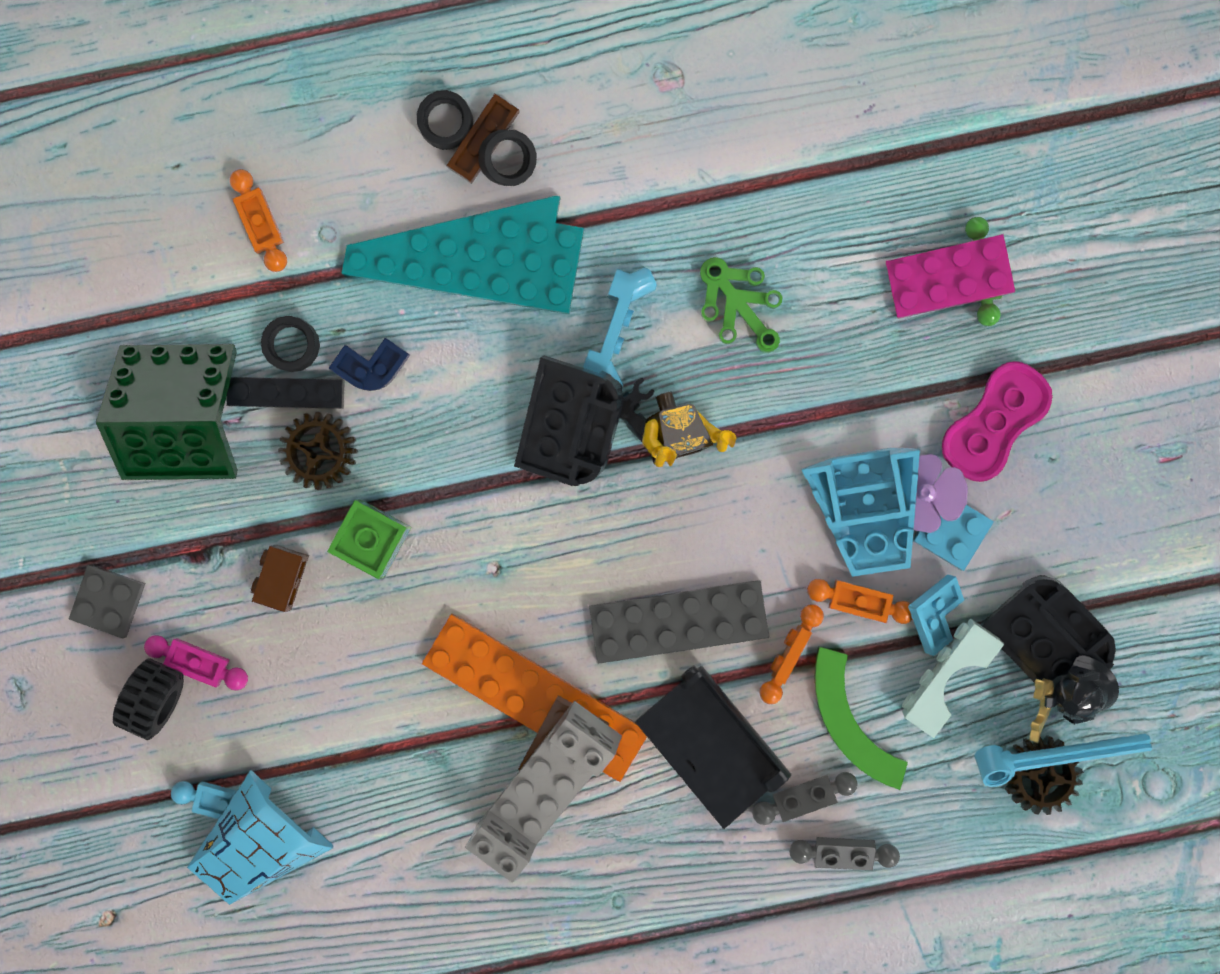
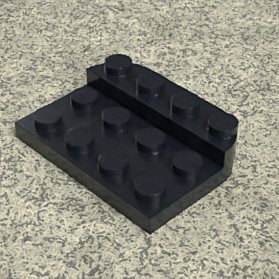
M545 355L540 357L514 467L570 486H579L594 480L604 471L610 456L623 407L621 383L604 371L597 373Z
M1039 575L1023 582V587L979 624L1000 638L1004 643L1001 649L1034 683L1036 679L1052 681L1060 675L1068 674L1074 661L1079 656L1094 658L1102 662L1110 670L1114 665L1113 660L1116 647L1112 635L1060 581L1046 575Z

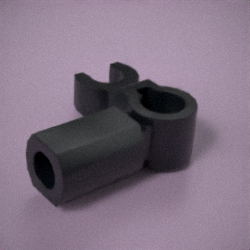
M643 378L638 379L634 383L633 391L630 394L626 392L623 395V407L619 418L625 419L628 422L626 427L641 442L646 418L641 413L636 414L634 411L640 407L639 402L641 400L650 399L655 392L651 389L647 394L640 393L638 388L644 382Z

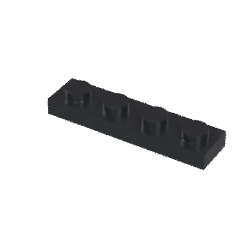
M231 377L227 392V406L344 409L345 380Z

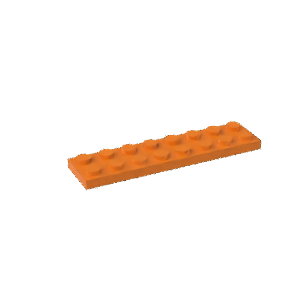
M453 613L449 616L422 662V665L538 733L558 695L572 703L576 701L595 716L607 721L609 727L622 735L614 758L602 771L621 782L647 738L639 726L631 719Z

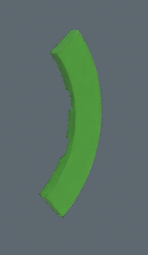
M818 646L814 683L817 705L828 733L837 747L857 768L871 778L900 790L908 762L885 752L875 745L861 730L850 710L845 691V666L848 655Z

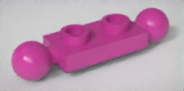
M154 635L149 637L144 644L145 653L149 657L160 658L165 656L164 665L212 687H219L221 680H224L225 685L234 691L241 690L247 685L248 675L245 670L238 667L230 670L226 669L230 659L178 638L173 639L171 646H169L164 637Z

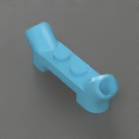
M643 267L633 273L617 269L608 298L618 301L602 350L600 353L589 350L583 368L597 373L604 371L610 374L622 386L623 383L613 365L612 357L614 353L619 355L624 338L620 337L623 326L629 327L634 312L629 309L631 302L656 290L657 284L650 269Z

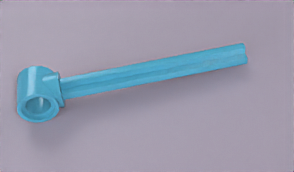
M1140 734L1011 754L1009 750L1003 751V748L1000 746L989 745L979 749L974 757L983 783L989 787H997L1009 782L1014 777L1016 771L1151 751L1152 746L1150 744V736Z

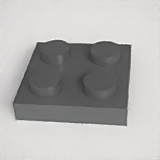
M92 564L87 565L69 620L122 639L126 638L146 583Z

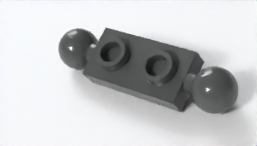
M843 772L837 775L832 783H830L828 775L780 791L773 794L774 804L768 802L757 803L753 808V818L760 825H769L774 821L775 816L779 814L782 822H786L838 803L835 794L852 795L858 786L857 779L853 774Z
M816 837L815 846H811L807 841L797 840L792 843L789 850L792 860L799 864L807 863L811 858H814L815 868L873 870L874 861H878L883 867L891 868L896 866L900 860V853L895 846L884 844L876 849L875 840Z

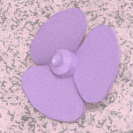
M933 454L919 456L914 530L932 533L939 529L941 517L946 521L957 520L967 504L968 486L960 469L955 467L947 468L937 479L942 470V462L939 457Z

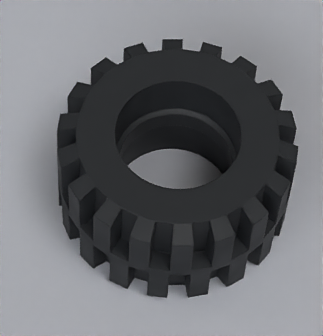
M151 658L143 661L132 672L118 696L113 711L114 726L145 740L152 739L161 731L173 713L183 689L184 675Z

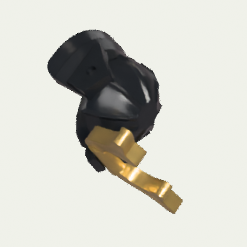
M1079 656L1074 661L1068 674L1060 675L1052 681L1036 679L1033 698L1040 700V708L1036 719L1031 723L1029 740L1036 743L1039 742L1050 710L1057 706L1059 712L1063 713V718L1074 725L1094 720L1095 714L1110 708L1116 702L1119 695V685L1112 671L1094 658Z

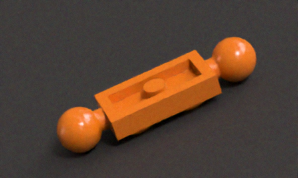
M243 169L236 170L230 176V185L241 195L233 198V202L254 251L257 254L265 251L264 264L266 268L272 272H280L287 265V257L276 246L284 243V240L263 191L259 187L251 190L253 186L252 175Z
M814 579L807 587L808 596L813 601L822 602L830 599L828 607L830 609L887 623L888 615H892L893 619L900 624H907L913 620L908 608L910 603L899 601L892 604L894 595L839 580H835L834 588H831L823 579Z
M814 604L805 606L800 614L801 625H798L796 630L791 629L784 641L787 647L782 656L778 654L775 657L770 668L773 670L771 675L773 678L771 681L765 682L760 688L759 694L763 702L776 704L781 700L783 695L781 686L782 684L785 685L812 635L810 631L823 622L824 613L819 606Z

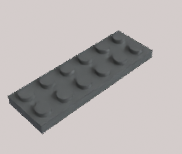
M760 580L589 606L598 664L769 638Z

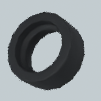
M449 90L435 91L427 95L420 103L416 114L417 125L424 139L433 147L441 150L459 147L473 126V115L467 102L459 94ZM440 104H451L462 115L460 129L456 134L449 137L436 135L431 131L428 124L430 112Z
M497 130L490 133L482 141L478 162L482 173L490 181L503 186H516L524 183L533 174L537 163V153L533 142L525 134L517 130ZM504 140L516 142L523 152V164L517 173L512 175L499 173L493 167L491 161L494 147Z
M293 316L278 317L270 322L263 331L261 338L262 353L266 360L277 369L288 372L303 371L311 366L318 357L320 349L319 336L313 326L301 318ZM284 328H298L306 336V352L295 361L283 360L275 352V337Z

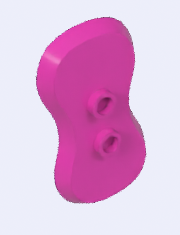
M1007 362L996 368L987 381L982 399L969 414L955 421L945 432L942 440V453L951 467L960 469L965 478L976 482H984L997 476L1005 467L1010 450L1017 437L1024 430L1043 419L1048 413L1053 395L1047 380L1034 368L1022 362Z

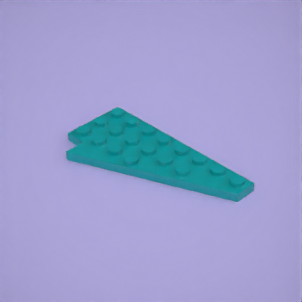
M552 196L349 244L346 246L342 274L569 315L584 228L557 223L561 197Z

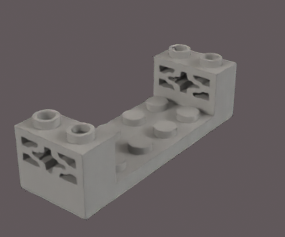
M574 701L476 825L465 848L513 883L529 863L538 842L591 776L595 775L598 777L614 758L622 735Z

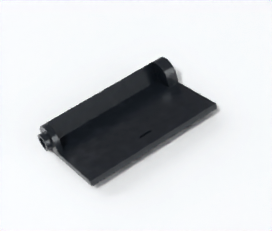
M693 665L681 675L683 680L634 722L719 825L725 829L767 791L769 793L774 792L784 785L791 777V773L704 667L696 668Z

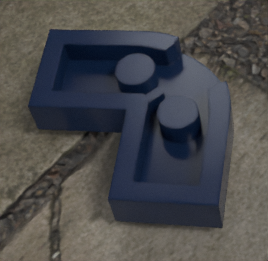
M384 338L369 361L347 345H344L329 366V369L359 389L375 391L386 387L394 380L410 357V354L387 338Z

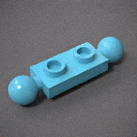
M180 781L172 787L171 798L175 803L181 805L192 801L194 803L191 812L219 819L236 790L203 781L198 784L197 790H194L191 783Z

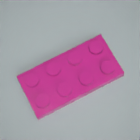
M1004 234L886 261L897 319L1015 293Z

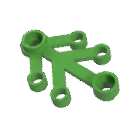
M713 257L707 259L700 269L701 279L707 284L705 305L701 310L702 318L708 322L714 321L717 318L719 309L716 306L718 288H720L726 296L723 328L719 332L720 341L724 344H731L735 341L737 332L734 326L737 310L756 334L757 348L764 353L773 352L780 343L778 333L773 329H767L747 303L766 305L768 308L775 309L782 303V294L777 290L763 293L735 289L729 280L748 281L750 285L758 286L765 278L764 271L758 267L751 268L750 270L728 268L726 262L720 258ZM710 268H719L720 275L713 277L709 272ZM758 272L761 279L757 282L752 281L750 274ZM769 295H776L779 300L778 303L775 305L769 303ZM708 307L713 308L715 316L707 317L704 310ZM730 330L733 333V338L725 340L722 336L723 331ZM765 335L773 337L774 342L772 345H766L763 342Z

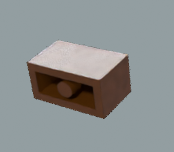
M279 545L269 546L268 550L265 549L260 559V566H263L260 576L254 579L251 587V593L254 594L251 602L282 612L292 610L309 555Z

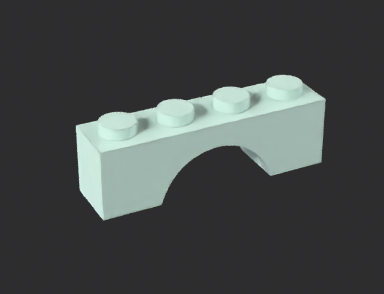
M971 618L967 624L963 622L954 633L956 639L950 647L945 646L936 658L938 661L932 671L928 669L919 681V684H921L915 694L911 692L902 704L904 718L933 738H935L951 716L944 701V688L951 675L959 669L968 666L987 668L1004 645L1000 638Z

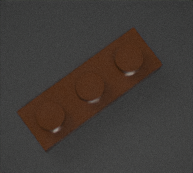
M494 94L446 165L448 169L472 184L481 171L478 160L482 141L490 133L497 130H508L520 113L519 109L497 94Z

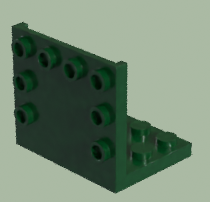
M234 344L119 346L96 419V425L121 480L236 479L238 469L221 422L237 354Z

